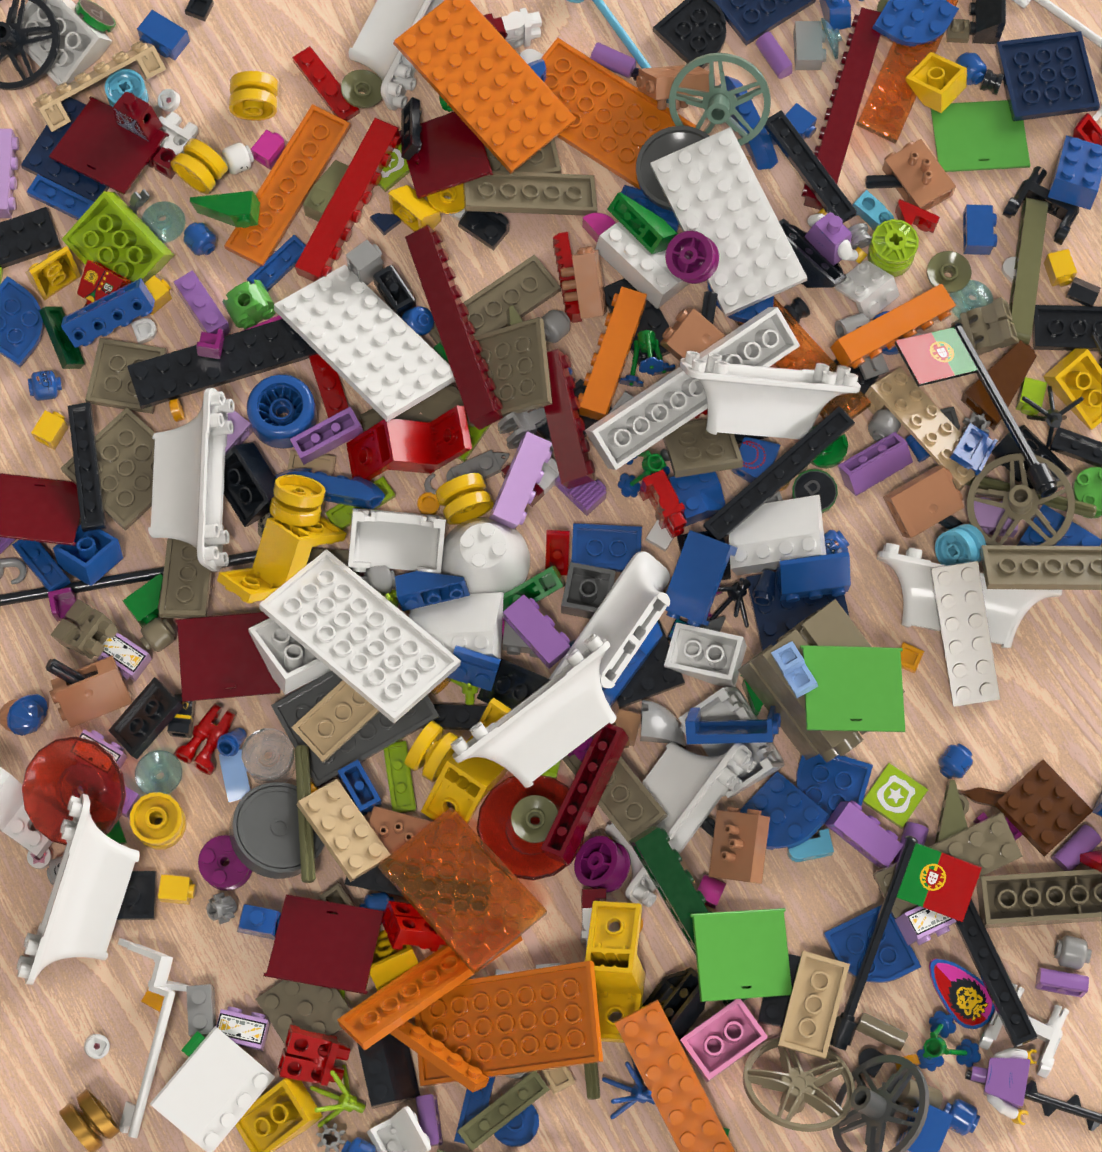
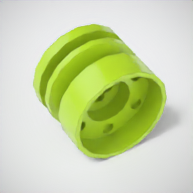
M891 219L882 222L876 227L868 248V261L894 277L903 275L911 267L918 249L919 238L916 230L909 223L902 220Z

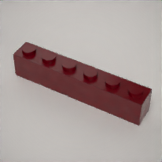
M559 349L547 352L552 404L544 406L561 484L571 489L594 481L593 473H595V468L588 456L590 451L589 443L586 438L584 439L583 431L585 430V424L578 413L580 403L573 391L575 381L572 375L569 374L570 360L567 354H563Z
M608 723L596 732L541 847V850L547 857L568 866L570 865L629 740L623 728Z

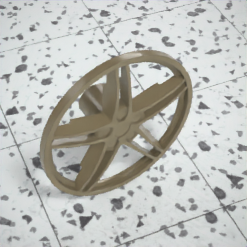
M1022 453L1000 457L982 469L970 486L967 497V513L970 524L980 530L985 538L986 545H1003L1022 519L1046 540V542L1037 546H1054L1064 537L1074 517L1075 498L1068 478L1059 467L1049 460L1035 455L1038 462L1046 463L1049 469L1059 478L1060 481L1057 482V488L1062 486L1065 488L1042 499H1038L1037 495L1040 494H1037L1034 489L1028 487L1023 462L1026 460ZM1014 461H1019L1022 485L1015 486ZM1010 462V491L977 489L983 478L990 471ZM1066 493L1068 500L1066 518L1061 528L1056 532L1050 525V522L1040 512L1038 505ZM975 494L994 498H1001L1003 499V502L1000 503L988 499L985 500L975 497ZM974 501L1005 509L992 538L982 530L976 519ZM1036 516L1053 537L1049 538L1031 519ZM1008 518L1013 520L1014 522L1011 524V526L1005 533L1004 537L1001 539L999 543H997L996 539L1001 533Z
M780 1037L761 1043L750 1053L743 1070L744 1089L753 1106L770 1121L795 1131L816 1132L837 1125L850 1112L852 1108L850 1099L855 1090L854 1079L845 1062L831 1049H828L826 1056L831 1063L806 1072L802 1070L795 1051L788 1049L794 1068H791L786 1048L778 1046ZM778 1047L781 1056L779 1059L784 1073L752 1069L759 1056L768 1050ZM840 1074L845 1081L847 1098L843 1108L818 1088L832 1081V1078ZM751 1083L761 1085V1088L783 1092L777 1116L758 1100ZM805 1103H808L819 1112H824L832 1117L825 1122L816 1124L790 1122L796 1113L804 1109ZM784 1110L789 1112L786 1119L781 1118Z

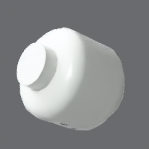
M235 143L222 150L221 158L225 161L228 171L233 175L249 170L251 162H254L248 145L244 146L242 143Z

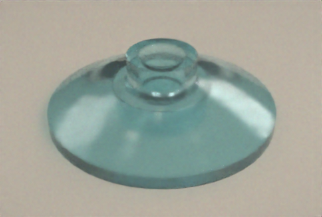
M821 18L836 60L839 55L838 42L842 41V37L838 28L833 29L827 20Z
M165 201L149 206L141 219L163 243L177 239L184 231L186 224L181 208L174 203ZM161 217H166L164 221L158 220Z
M970 280L964 289L950 293V297L956 304L951 311L959 319H961V313L993 303V295L989 288L975 280ZM969 296L976 297V300L969 299Z
M163 750L146 754L138 762L135 769L136 783L146 794L156 792L169 794L176 789L182 778V766L178 758L172 753ZM164 773V777L157 779V774Z

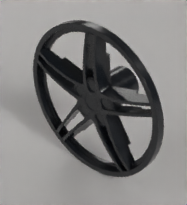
M13 0L12 6L9 7L6 23L0 22V63L9 55L16 71L19 72L22 78L21 81L0 82L1 90H19L33 85L50 70L55 62L60 46L59 25L52 10L42 0L28 1L35 3L43 10L50 22V26L22 29L26 0H21L19 11V0ZM17 11H18L17 23H15V19H16V15H17ZM52 32L50 35L28 39V35ZM52 39L51 48L45 62L33 74L23 47ZM19 55L22 56L30 76L28 78L17 58Z

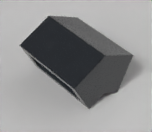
M1075 277L1066 298L1085 306H1093L1101 288Z

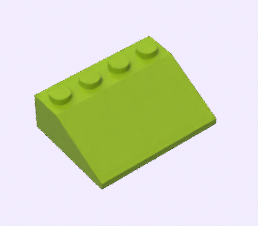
M104 191L62 238V241L85 265L87 260L97 261L129 279L131 283L140 278L145 283L161 271L174 256L167 246L115 192Z

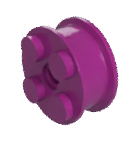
M684 231L670 241L665 259L668 269L674 276L686 283L698 284L708 280L717 270L719 251L715 243L702 233Z
M229 835L212 838L200 851L198 858L199 871L202 877L216 889L223 891L238 889L252 875L253 871L247 868L235 854ZM226 860L230 861L228 866H223Z
M595 836L587 840L579 849L574 863L575 875L581 884L592 889H606V893L619 889L626 880L630 870V856L627 849L605 836Z

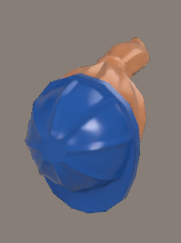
M38 694L13 699L4 704L0 709V724L6 730L21 736L36 732L46 717L47 701Z

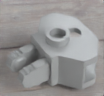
M540 407L529 413L527 411L522 413L512 412L498 423L500 434L509 433L514 430L506 439L508 449L518 448L522 436L527 431L537 435V429L547 423L545 410Z

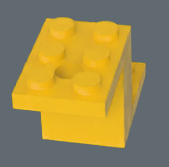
M320 516L317 524L302 527L289 525L275 518H267L253 567L219 572L217 581L224 585L226 590L241 597L240 599L243 602L254 603L265 600L307 565L312 546L317 547L321 544L343 542L347 533L322 516Z
M493 698L487 705L480 721L486 728L491 723L497 722L512 709ZM472 735V736L466 741V743H467L469 740H471L474 736ZM451 756L446 761L420 812L460 838L464 834L481 800L506 775L508 770L498 763L485 758L472 757L457 763L453 756ZM447 802H451L455 810L450 809L447 806Z
M593 901L585 961L594 962L601 1041L624 1043L615 1024L609 1021L612 1013L619 1012L622 1014L621 1018L642 1008L646 974L637 955L642 905L640 903ZM613 922L621 923V928L616 932L608 930L609 925Z

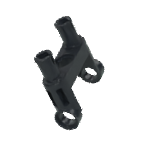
M1036 166L1029 179L1022 182L1015 196L1010 199L1002 215L1011 218L1012 215L1015 216L1025 198L1042 201L1048 200L1050 202H1048L1047 213L1062 220L1054 235V242L1062 245L1079 213V207L1049 198V189L1040 185L1046 177L1047 171L1043 168L1038 175L1041 167Z

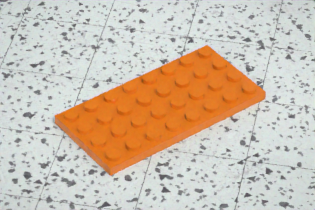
M444 0L393 42L396 48L510 174L576 121V117L470 0Z
M557 37L541 58L546 66V80L544 83L576 117V121L557 137L626 182L640 189L636 175L638 154L644 143L652 135L665 128L676 126L669 108L666 106L665 110H659L657 108V100L638 91L637 87ZM678 114L684 126L696 128L695 124Z
M593 961L468 979L415 1015V1026L422 1028L434 1040L442 1042L444 1047L451 1052L462 1056L463 1060L471 1066L479 1068L488 1078L603 1062ZM418 1054L420 1086L425 1087L457 1082Z

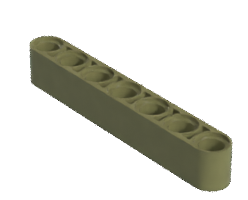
M1025 198L1022 206L1014 267L1016 269V276H1013L1009 303L1013 319L1012 323L1015 326L1018 341L1021 340L1024 344L1028 345L1032 335L1048 211V201Z

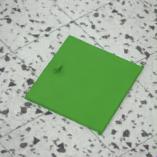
M1008 100L951 103L942 113L931 109L937 160L945 172L1030 168L1024 120L1013 121Z
M800 645L805 664L818 684L817 688L805 694L806 730L905 732L901 652L903 648Z
M785 908L690 914V917L693 919L700 1002L791 995L792 985L784 918Z

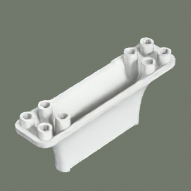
M377 0L352 48H349L350 60L372 69L383 81L380 93L389 110L403 109L407 103V97L404 96L406 91H413L416 86V78H414L416 69L396 48L393 42L444 0Z
M687 351L686 357L680 359L679 364L686 375L698 379L703 386L708 406L706 430L714 435H717V432L801 440L813 429L819 413L830 400L841 394L858 393L861 385L857 382L858 375L850 373L851 368L844 365H838L836 372L829 371V366L822 363H817L815 370L783 369L730 364L721 361L722 356L716 353H709L708 359L703 360L699 359L700 353L695 351Z
M207 388L204 391L202 408L194 419L181 427L157 432L153 435L152 439L155 440L152 510L151 527H148V531L152 538H171L191 544L197 549L199 563L212 572H219L221 567L228 566L229 563L228 554L223 552V544L229 543L230 536L227 530H223L222 521L225 447H227V435L234 432L232 421H228V413L234 412L235 405L232 399L225 398L222 391L218 392L215 388Z
M886 543L883 551L877 553V560L889 565L896 573L901 584L903 594L901 625L907 628L916 626L941 632L931 568L946 565L921 559L922 550L909 548L906 550V555L898 554L899 545ZM980 573L991 643L1000 644L1001 648H1011L1016 630L1028 610L1040 600L1061 596L1063 590L987 589L984 573Z
M637 552L631 558L603 602L567 652L568 654L576 648L583 654L588 650L583 642L593 634L598 635L601 640H608L611 646L601 658L599 666L602 688H612L615 686L617 679L664 610L670 605L669 596L663 593L670 580L669 571L647 552ZM565 656L549 677L550 680L562 672V669L569 664Z
M595 634L591 635L583 642L588 650L583 654L576 648L570 651L565 656L569 664L562 669V672L497 722L491 723L485 728L480 721L469 730L474 737L467 743L462 736L453 741L450 746L455 751L452 755L455 761L459 763L472 757L489 759L506 768L525 788L534 785L533 781L601 728L608 723L613 724L617 717L604 696L599 677L601 658L611 646L608 640H601Z
M670 742L665 746L667 750L643 780L642 784L668 815L657 827L663 828L670 838L668 843L672 850L676 849L680 854L719 800L726 795L729 789L735 792L740 788L742 780L738 777L743 770L749 773L754 769L756 761L752 758V752L744 744L735 743L725 754L716 757L698 755L680 747L674 742ZM613 823L611 825L607 824L605 833L616 843L623 845L630 856L633 875L626 889L625 896L633 903H640L641 905L644 904L647 907H651L657 898L653 894L656 889L655 885L632 846L629 845Z
M81 794L80 798L70 797L67 810H69V816H72L73 820L63 819L60 833H62L61 839H65L67 844L49 901L36 935L31 933L26 935L24 947H26L25 954H28L29 957L20 955L17 963V977L25 978V984L33 985L39 973L47 965L61 959L73 957L94 958L104 961L109 955L107 948L135 862L139 861V851L117 843L96 826L90 815L89 796Z

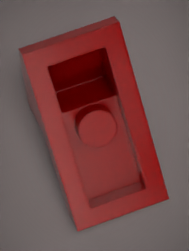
M1086 113L1075 127L1073 137L1102 146V129L1092 116Z
M899 199L895 210L898 220L909 223L911 226L916 225L924 232L934 233L940 219L939 216Z
M547 530L545 570L555 565L560 575H568L570 531Z

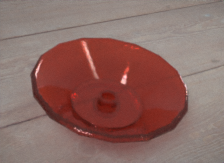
M77 736L56 739L38 750L26 768L22 785L25 811L35 829L52 842L62 845L67 844L65 839H61L62 833H60L63 819L73 820V817L69 816L67 807L71 796L80 798L81 794L78 793L79 786L83 789L82 794L89 796L92 820L105 835L110 833L122 815L126 798L123 773L113 755L95 741Z
M540 775L533 781L534 785L525 788L515 776H511L492 788L480 806L476 830L481 849L494 867L513 878L534 881L555 876L568 865L547 857L541 850L544 842L530 843L522 840L513 830L511 815L515 805L521 799L532 795L543 796L549 799L559 812L569 787L555 778ZM537 817L531 819L533 825H537L540 822ZM584 835L572 858L571 863L573 862L574 858L576 857V855L578 854L579 850L583 845Z

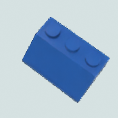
M849 552L779 561L776 570L779 600H786L787 603H792L805 597L814 600L822 598L823 595L832 594L834 597L846 594L851 586Z

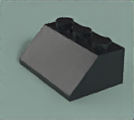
M972 0L970 2L969 16H972V22L969 24V35H972V43L996 44L1000 41L1006 24V0Z
M1025 425L1019 427L1034 455L1054 463L1066 477L1072 473ZM1008 433L991 453L995 456L996 460L1006 455L1020 454L1021 452L1011 434ZM1014 461L1015 480L1022 483L1019 461ZM1023 461L1027 473L1029 466L1026 461ZM1010 462L1002 464V466H1005L1010 471ZM1052 472L1056 481H1060L1059 478ZM1027 477L1028 487L1034 489Z
M254 442L234 445L225 455L224 495L244 527H248L270 511L271 499L275 496L273 489L276 477Z
M390 1033L367 1050H364L357 1043L370 1104L373 1109L415 1099V1097L420 1096L410 1048Z

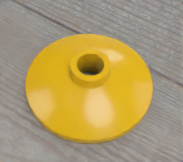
M463 184L426 196L429 204L441 213L455 214L465 208Z

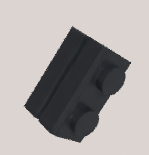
M389 265L373 275L375 287L387 305L400 318H402L407 310L416 307L415 298L393 265Z

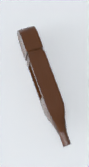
M979 787L966 791L958 790L959 794L967 796L974 803L995 807L994 804L1006 794V792Z

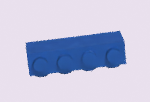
M140 278L63 317L61 327L75 348L81 345L87 346L100 335L102 337L107 336L113 332L114 328L120 325L125 327L134 318L150 314L153 311L155 299Z

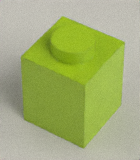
M1025 377L1020 387L1015 410H1019L1025 415H1038L1039 411L1024 402L1022 397L1025 396L1042 407L1047 382Z

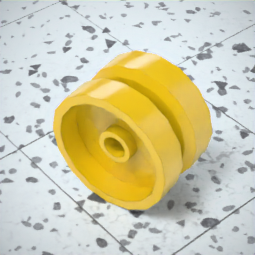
M260 71L238 72L231 77L229 111L234 116L250 121H261L275 116L277 113L276 96L278 95V82L276 78Z
M191 138L183 146L184 153H178L171 161V166L176 174L193 189L203 194H209L216 186L215 179H221L228 171V167L225 161L212 148L198 139Z
M470 473L456 477L444 483L436 490L439 504L445 507L443 514L448 524L458 525L467 520L479 518L493 508L490 494L484 491L486 484L481 474Z
M283 475L275 480L273 489L275 496L271 499L270 514L275 519L289 525L302 527L317 524L320 520V505L324 501L325 487L312 478L300 475Z
M434 721L429 722L419 734L404 762L413 771L423 767L422 776L432 783L438 779L446 761L455 752L450 744L459 738L451 732L442 737L443 727Z
M162 792L149 793L142 796L133 805L130 812V826L133 833L145 846L161 850L170 848L180 841L186 830V817L178 802L170 795ZM157 819H163L160 824L155 825Z

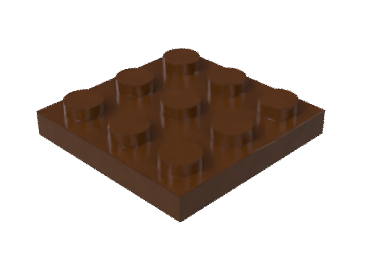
M1044 759L994 804L1044 857L1093 812L1084 800Z

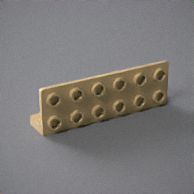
M142 41L131 46L132 50L126 53L123 51L116 53L112 56L113 60L106 64L104 61L93 66L94 70L88 74L82 72L74 77L75 81L69 84L64 82L56 86L55 92L49 95L47 93L41 94L36 98V102L33 103L34 108L40 111L50 131L53 132L71 122L61 104V101L134 61H137L146 79L166 70L154 45L146 44Z
M901 367L870 386L861 402L873 415L876 411L887 407L937 464L951 472L955 488L961 491L965 484L977 476L972 469L968 470L949 458L962 436L961 432Z

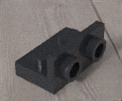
M467 211L458 223L459 228L493 251L509 232L508 219L501 213Z

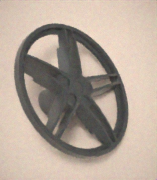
M898 1055L877 1056L864 1062L851 1073L854 1081L856 1080L858 1084L850 1099L854 1110L850 1111L840 1123L832 1127L835 1142L841 1152H853L847 1147L841 1134L867 1125L865 1138L866 1152H882L887 1121L912 1126L906 1137L896 1147L888 1151L906 1152L915 1142L925 1124L929 1108V1090L923 1073L914 1063ZM891 1062L902 1065L896 1074L893 1073L881 1090L877 1089L866 1071L870 1067L881 1063ZM862 1073L865 1076V1080L867 1081L871 1089L867 1088L864 1080L861 1077ZM912 1075L919 1089V1108L917 1113L895 1104ZM845 1082L835 1100L840 1107L847 1093ZM897 1111L916 1119L914 1122L896 1118L894 1115Z

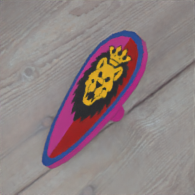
M932 959L929 963V972L933 987L955 1022L969 1029L981 1028L987 1024L994 1014L995 1007L983 981L956 963L943 959Z

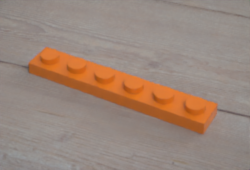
M407 1021L390 1033L471 1092L478 1091L487 1086L490 1078L485 1076L479 1068L465 1062L462 1056L448 1050L442 1042L431 1038L422 1028L414 1026Z

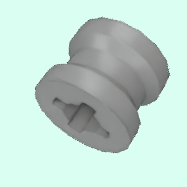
M866 223L856 224L848 229L852 234V249H856L858 246L864 248L870 245L872 237L867 233L868 226Z

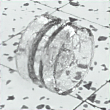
M263 728L253 732L246 739L242 747L241 758L248 774L256 783L261 785L271 782L285 783L293 776L296 770L295 750L290 739L282 731L275 728Z

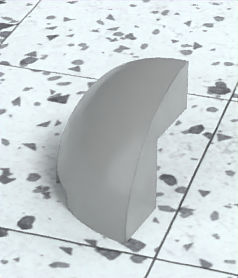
M642 700L640 741L668 744L674 742L686 749L685 735L677 718L662 705Z

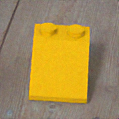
M67 246L58 251L51 252L46 259L40 263L33 264L25 272L30 283L44 301L81 277Z
M1075 348L1048 371L1043 378L1049 386H1052V391L1066 406L1080 397L1084 398L1071 411L1090 430H1093L1102 422V368L1088 349Z
M285 1078L256 1100L235 1126L251 1152H274L323 1118L321 1112L314 1111L317 1105L302 1081Z

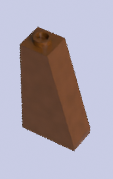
M1021 340L987 371L1007 407L1011 404L1037 357L1034 349L1030 345L1024 344ZM979 379L964 393L961 401L976 415L985 414L984 418L986 421L991 422L989 427L994 431L1002 418Z

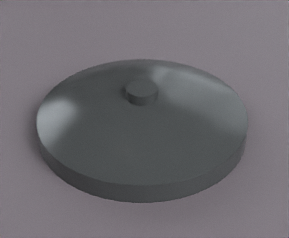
M673 126L658 131L644 143L637 157L636 175L640 189L652 203L672 211L650 167V163L709 137L707 133L689 126Z

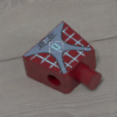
M124 92L113 106L116 123L148 142L153 139L163 126L152 106L136 97L133 93Z

